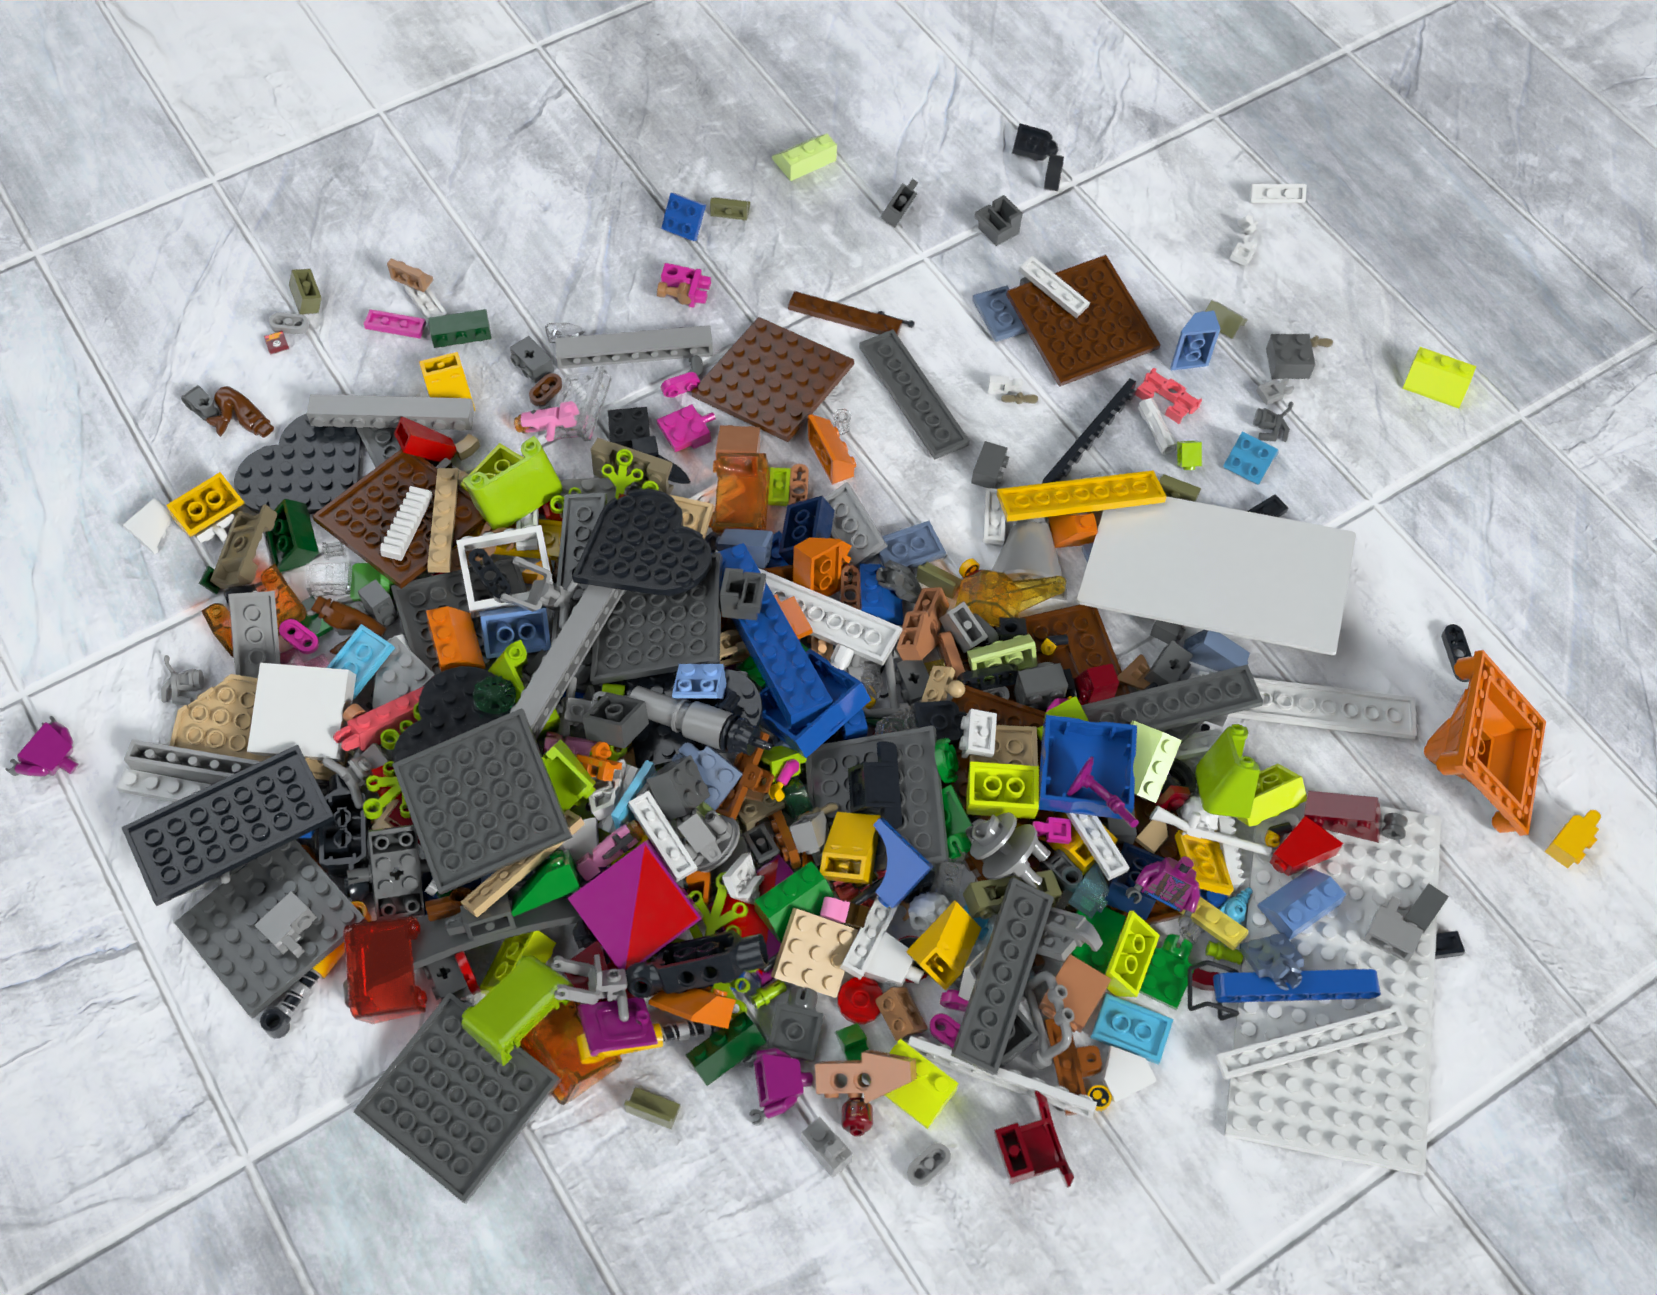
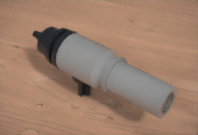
M641 686L635 687L629 698L645 701L649 720L669 726L677 733L682 731L683 736L734 755L744 753L750 756L757 747L763 750L772 749L771 743L760 739L761 730L759 727L752 725L747 718L741 717L738 714L734 715L733 710L741 699V696L737 695L735 691L729 692L724 701L715 704L714 707L698 701L691 704L687 699H675Z

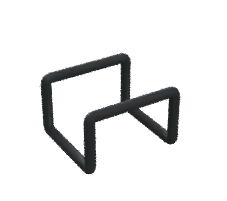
M1210 960L1189 966L1188 1010L1194 1011L1206 1006L1218 1009V1019L1220 1021L1238 1016L1239 1011L1222 1006L1220 1002L1216 1004L1206 1001L1192 1006V970L1210 965L1229 973H1239V971ZM1222 1011L1228 1012L1229 1014L1222 1016Z

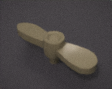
M1316 335L1311 339L1312 347H1317L1318 345L1331 347L1333 340L1330 338L1319 339V336Z
M1019 392L1016 396L1003 395L1001 401L1006 403L1016 402L1017 404H1022L1023 402L1035 404L1038 402V396L1034 394L1023 395L1022 392Z
M829 803L822 808L815 807L813 812L801 814L797 820L802 816L824 811V814L835 812L838 805L836 803Z

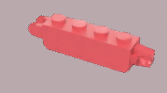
M424 686L347 721L348 726L334 733V740L337 743H341V748L345 751H350L357 747L365 751L373 743L380 745L381 734L387 729L396 730L401 735L400 723L402 721L409 720L413 724L418 721L414 717L413 708L419 702Z

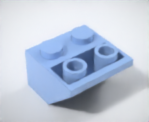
M679 664L672 697L675 699H724L727 684L724 665Z

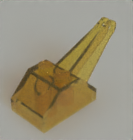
M981 570L961 580L955 607L965 602L972 614H978L990 626H999L1000 618H1019L1020 612L1063 593L1067 581L1062 576L1013 581L1005 573Z

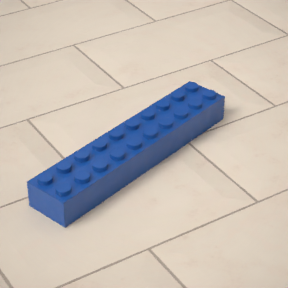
M744 543L719 551L723 557L722 583L726 568L743 569V573H761ZM766 583L761 610L758 613L757 620L731 618L787 724L792 730H796L806 726L808 722L812 723L832 705V698Z

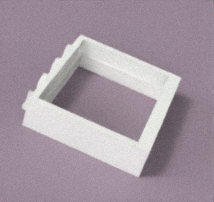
M528 525L522 529L509 528L500 533L487 532L482 536H466L461 540H456L471 618L480 617L479 611L514 607L516 605L499 603L494 598L475 602L465 551L537 538L543 568L550 571L541 525ZM530 591L513 594L512 597L527 602Z

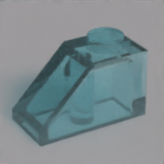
M1096 862L1068 902L1091 919L1097 911L1100 913L1103 911L1108 903L1105 898L1109 893L1103 873Z

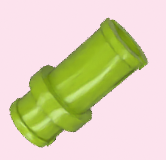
M1208 941L1205 955L1214 957V960L1220 961V959L1238 965L1242 963L1244 957L1240 950L1235 949L1233 951L1231 948L1224 946L1222 942L1213 943Z
M777 979L764 988L756 989V993L750 995L749 999L754 1008L758 1009L762 1005L767 1006L770 1004V1000L786 992L787 988L782 980Z

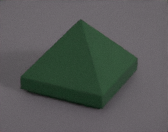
M207 566L199 584L216 595L220 588L210 581L215 569Z

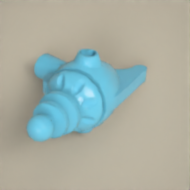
M1248 887L1245 891L1238 893L1236 897H1230L1222 904L1219 910L1242 925L1241 922L1245 920L1246 904L1249 903L1250 895L1253 892L1252 889Z

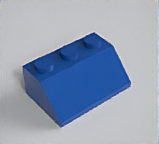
M860 564V610L894 625H903L902 600L898 598L894 590L881 587L876 580L878 569L885 567L881 564Z

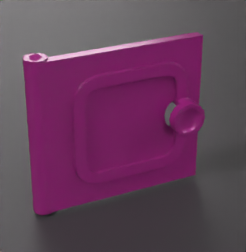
M644 998L627 999L629 1019L625 1022L619 1018L618 1002L616 1000L597 1002L593 1005L580 1004L577 1007L591 1056H597L599 1052L656 1045L658 1043Z

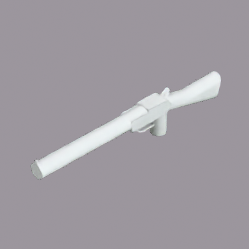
M1159 806L1150 815L1152 820L1172 824L1183 830L1182 835L1188 834L1200 839L1205 838L1266 855L1267 858H1269L1272 852V847L1214 832V830L1210 829L1208 823L1199 820L1201 814L1198 812H1192L1188 823ZM1198 823H1202V824L1207 825V826L1209 827V829H1208V828H1204V827H1199V826H1197V825H1198Z

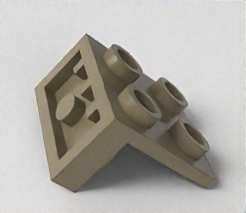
M766 793L762 802L747 799L745 795L736 818L741 832L749 831L757 826L758 821L785 808V803L783 800L778 802L775 798L772 800L768 793Z

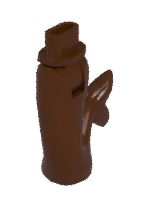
M224 386L215 393L214 401L221 414L208 417L205 420L211 426L216 427V432L220 437L225 433L232 419L233 409L235 410L238 422L245 430L254 435H260L262 438L267 437L273 432L274 426L270 424V420L242 393L230 386Z
M319 595L311 608L312 611L319 614L318 618H323L325 623L339 630L356 631L362 624L380 637H383L387 630L385 626L369 615L341 602L332 601L331 598L327 600ZM350 637L340 642L329 652L337 655Z

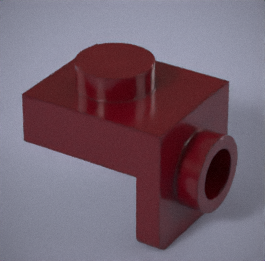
M1171 785L1163 794L1160 792L1155 804L1165 810L1176 811L1184 804L1191 793L1187 787Z

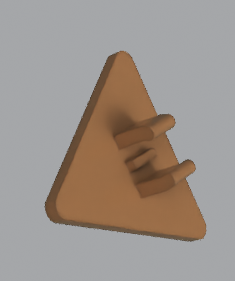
M1140 654L1117 676L1119 683L1140 690L1151 684L1144 679L1150 670L1144 655Z

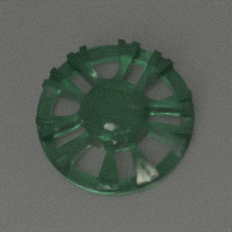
M502 676L485 677L484 680L477 682V685H475L473 691L474 703L480 710L486 713L498 714L505 712L515 703V687L510 680L508 681L502 678ZM505 695H512V699L505 697ZM480 696H484V697H485V698H483V699H481V700H479V701H478V699H477V697H480ZM492 704L499 705V708L491 709Z

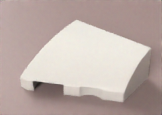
M154 498L125 522L123 527L155 555L159 550L157 546L160 539H164L166 528L171 524L173 518L169 511Z
M624 759L617 761L622 763V769H614L612 781L599 780L597 775L592 777L596 782L593 786L596 790L589 796L592 813L598 821L610 815L616 807L626 769V761Z

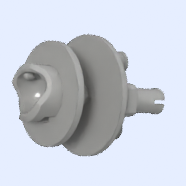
M712 810L705 815V822L709 824L712 832L715 834V841L722 852L719 858L710 863L700 852H695L687 839L680 838V841L696 864L697 871L710 872L711 883H716L717 876L722 872H727L741 854L748 853L749 846L746 839L740 835L739 825L734 818L718 815L715 810Z
M1010 812L1000 814L997 817L992 815L990 820L977 823L972 830V838L974 840L970 853L978 860L986 858L982 872L987 879L996 880L1016 876L1021 877L1028 885L1034 888L1037 887L1034 884L1035 882L1038 885L1041 884L1042 878L1029 867L1030 863L1027 859L1032 853L1039 861H1044L1049 857L1050 851L1038 840L1035 827L1025 824L1015 828L1017 819Z

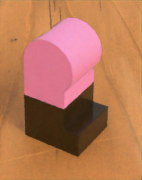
M824 897L820 916L855 929H860L865 926L869 907L831 897Z

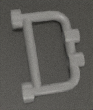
M898 641L885 661L890 708L868 709L864 706L862 709L865 717L898 716L900 720H909L908 703H898L893 658H901L897 650ZM854 654L851 660V667H847V673L861 681L862 671L859 663L861 656Z
M1047 971L1040 972L1027 981L1021 1001L1027 1000L1034 1027L1039 1033L1038 1041L1040 1048L1033 1052L1031 1056L1032 1063L1038 1069H1045L1053 1062V1057L1070 1046L1072 1040L1070 1022L1074 1020L1073 1011L1070 1008H1065L1063 999L1068 994L1067 989L1063 985H1058L1056 978ZM1044 981L1047 982L1049 987L1047 997L1055 1007L1054 1021L1060 1026L1062 1031L1061 1041L1052 1047L1049 1045L1033 990Z

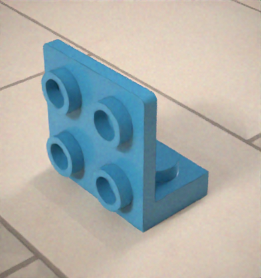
M1242 431L1223 467L1259 485L1273 459H1276L1279 450Z

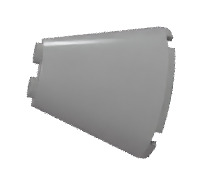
M1026 520L1016 521V525L1011 528L985 583V591L1005 593L1006 583L1011 582L1047 587L1046 598L1067 600V589L1051 531L1047 523L1027 522Z

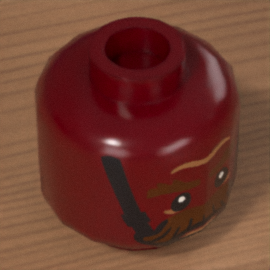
M862 1097L848 1099L841 1108V1125L843 1129L853 1136H862L865 1132H868L873 1126L872 1105L869 1102L864 1103V1098Z

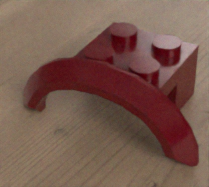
M1036 1090L1034 1093L1041 1120L1019 1126L1017 1122L994 1130V1137L1009 1182L1013 1184L1058 1170L1065 1186L1069 1188L1074 1179L1073 1172L1067 1163L1059 1142L1047 1098Z

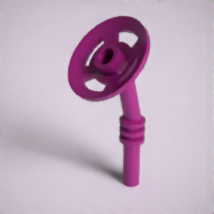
M1090 756L1066 795L1071 796L1080 788L1089 787L1106 801V805L1113 813L1119 814L1130 827H1136L1138 820L1125 808V804L1118 796L1112 795L1094 780V776L1090 775L1094 757Z

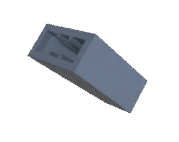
M725 529L722 536L719 535L717 537L715 547L717 551H722L744 543L757 567L760 569L766 568L771 558L773 532Z
M1202 630L1185 639L1183 648L1193 655L1190 662L1218 672L1248 664L1250 652L1219 632Z

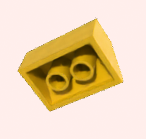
M219 472L166 506L182 531L192 537L245 503L222 473Z

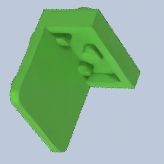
M356 563L352 566L350 597L353 601H361L358 590L376 579L390 595L391 599H394L391 586L395 584L370 564Z

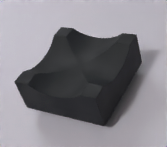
M647 407L607 410L610 442L630 448L632 447L631 439L650 436Z

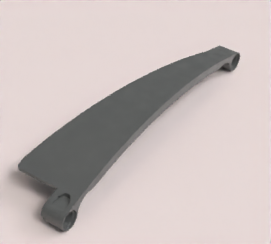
M560 897L514 916L516 928L478 940L469 939L467 933L449 936L445 925V919L447 918L429 922L428 915L377 929L358 939L362 971L344 981L345 1005L350 1009L361 1008L366 1004L367 995L374 987L388 983L416 969L461 951L528 932L578 923L583 919L568 900L569 897Z

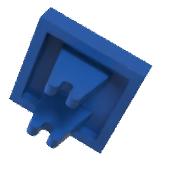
M674 192L670 193L661 229L686 239L697 241L706 204Z

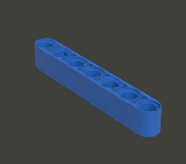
M1374 969L1302 971L1300 973L1302 981L1296 988L1292 989L1288 982L1285 983L1289 988L1288 990L1280 989L1270 977L1259 978L1255 972L1220 973L1213 976L1215 998L1220 1003L1372 999L1379 997L1381 992L1377 971Z

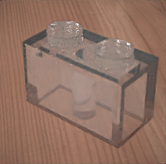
M350 562L307 564L305 587L309 596L350 595L352 579Z

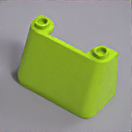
M532 436L521 445V452L525 458L493 478L489 479L484 473L475 472L463 479L474 506L493 530L509 527L562 492L560 479L541 443L535 436Z
M522 640L507 646L488 670L504 683L516 704L521 697L522 691L525 689L521 678H523L522 668L528 664L527 652ZM554 709L536 739L537 741L545 738L547 732L555 733L558 731L560 718L556 709Z
M1233 724L1227 727L1196 766L1195 777L1202 807L1210 814L1250 818L1260 769L1253 758L1248 756L1242 757L1245 740L1248 738L1247 727L1240 724Z
M561 739L542 757L563 813L582 797L587 799L596 790L593 787L596 784L594 779Z
M533 955L523 956L516 963V967L474 1007L471 1006L462 1014V1028L504 1067L512 1059L509 1053L514 1049V1046L516 1048L520 1046V1040L553 1008L557 1010L560 1007L559 1002L566 1006L571 1001L555 998L554 992L557 991V986L564 984L573 987V985L565 977Z

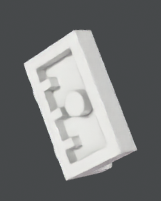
M970 709L968 714L963 716L961 729L964 730V734L959 744V749L962 750V758H967L969 754L993 757L996 713Z

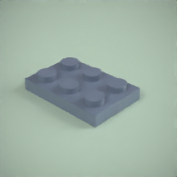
M1008 285L973 295L972 298L995 342L1027 333L1006 296L1007 290H1010Z
M930 521L882 536L888 546L878 553L883 566L886 562L892 560L911 569L924 565L926 562L946 557V551Z

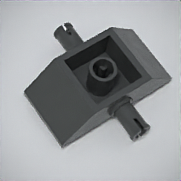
M414 824L368 831L369 865L365 868L346 870L348 885L370 881L377 922L425 914L421 876L423 873L431 871L427 859L419 857L418 837ZM394 867H398V868H399V870H397L396 872H393V871H394Z

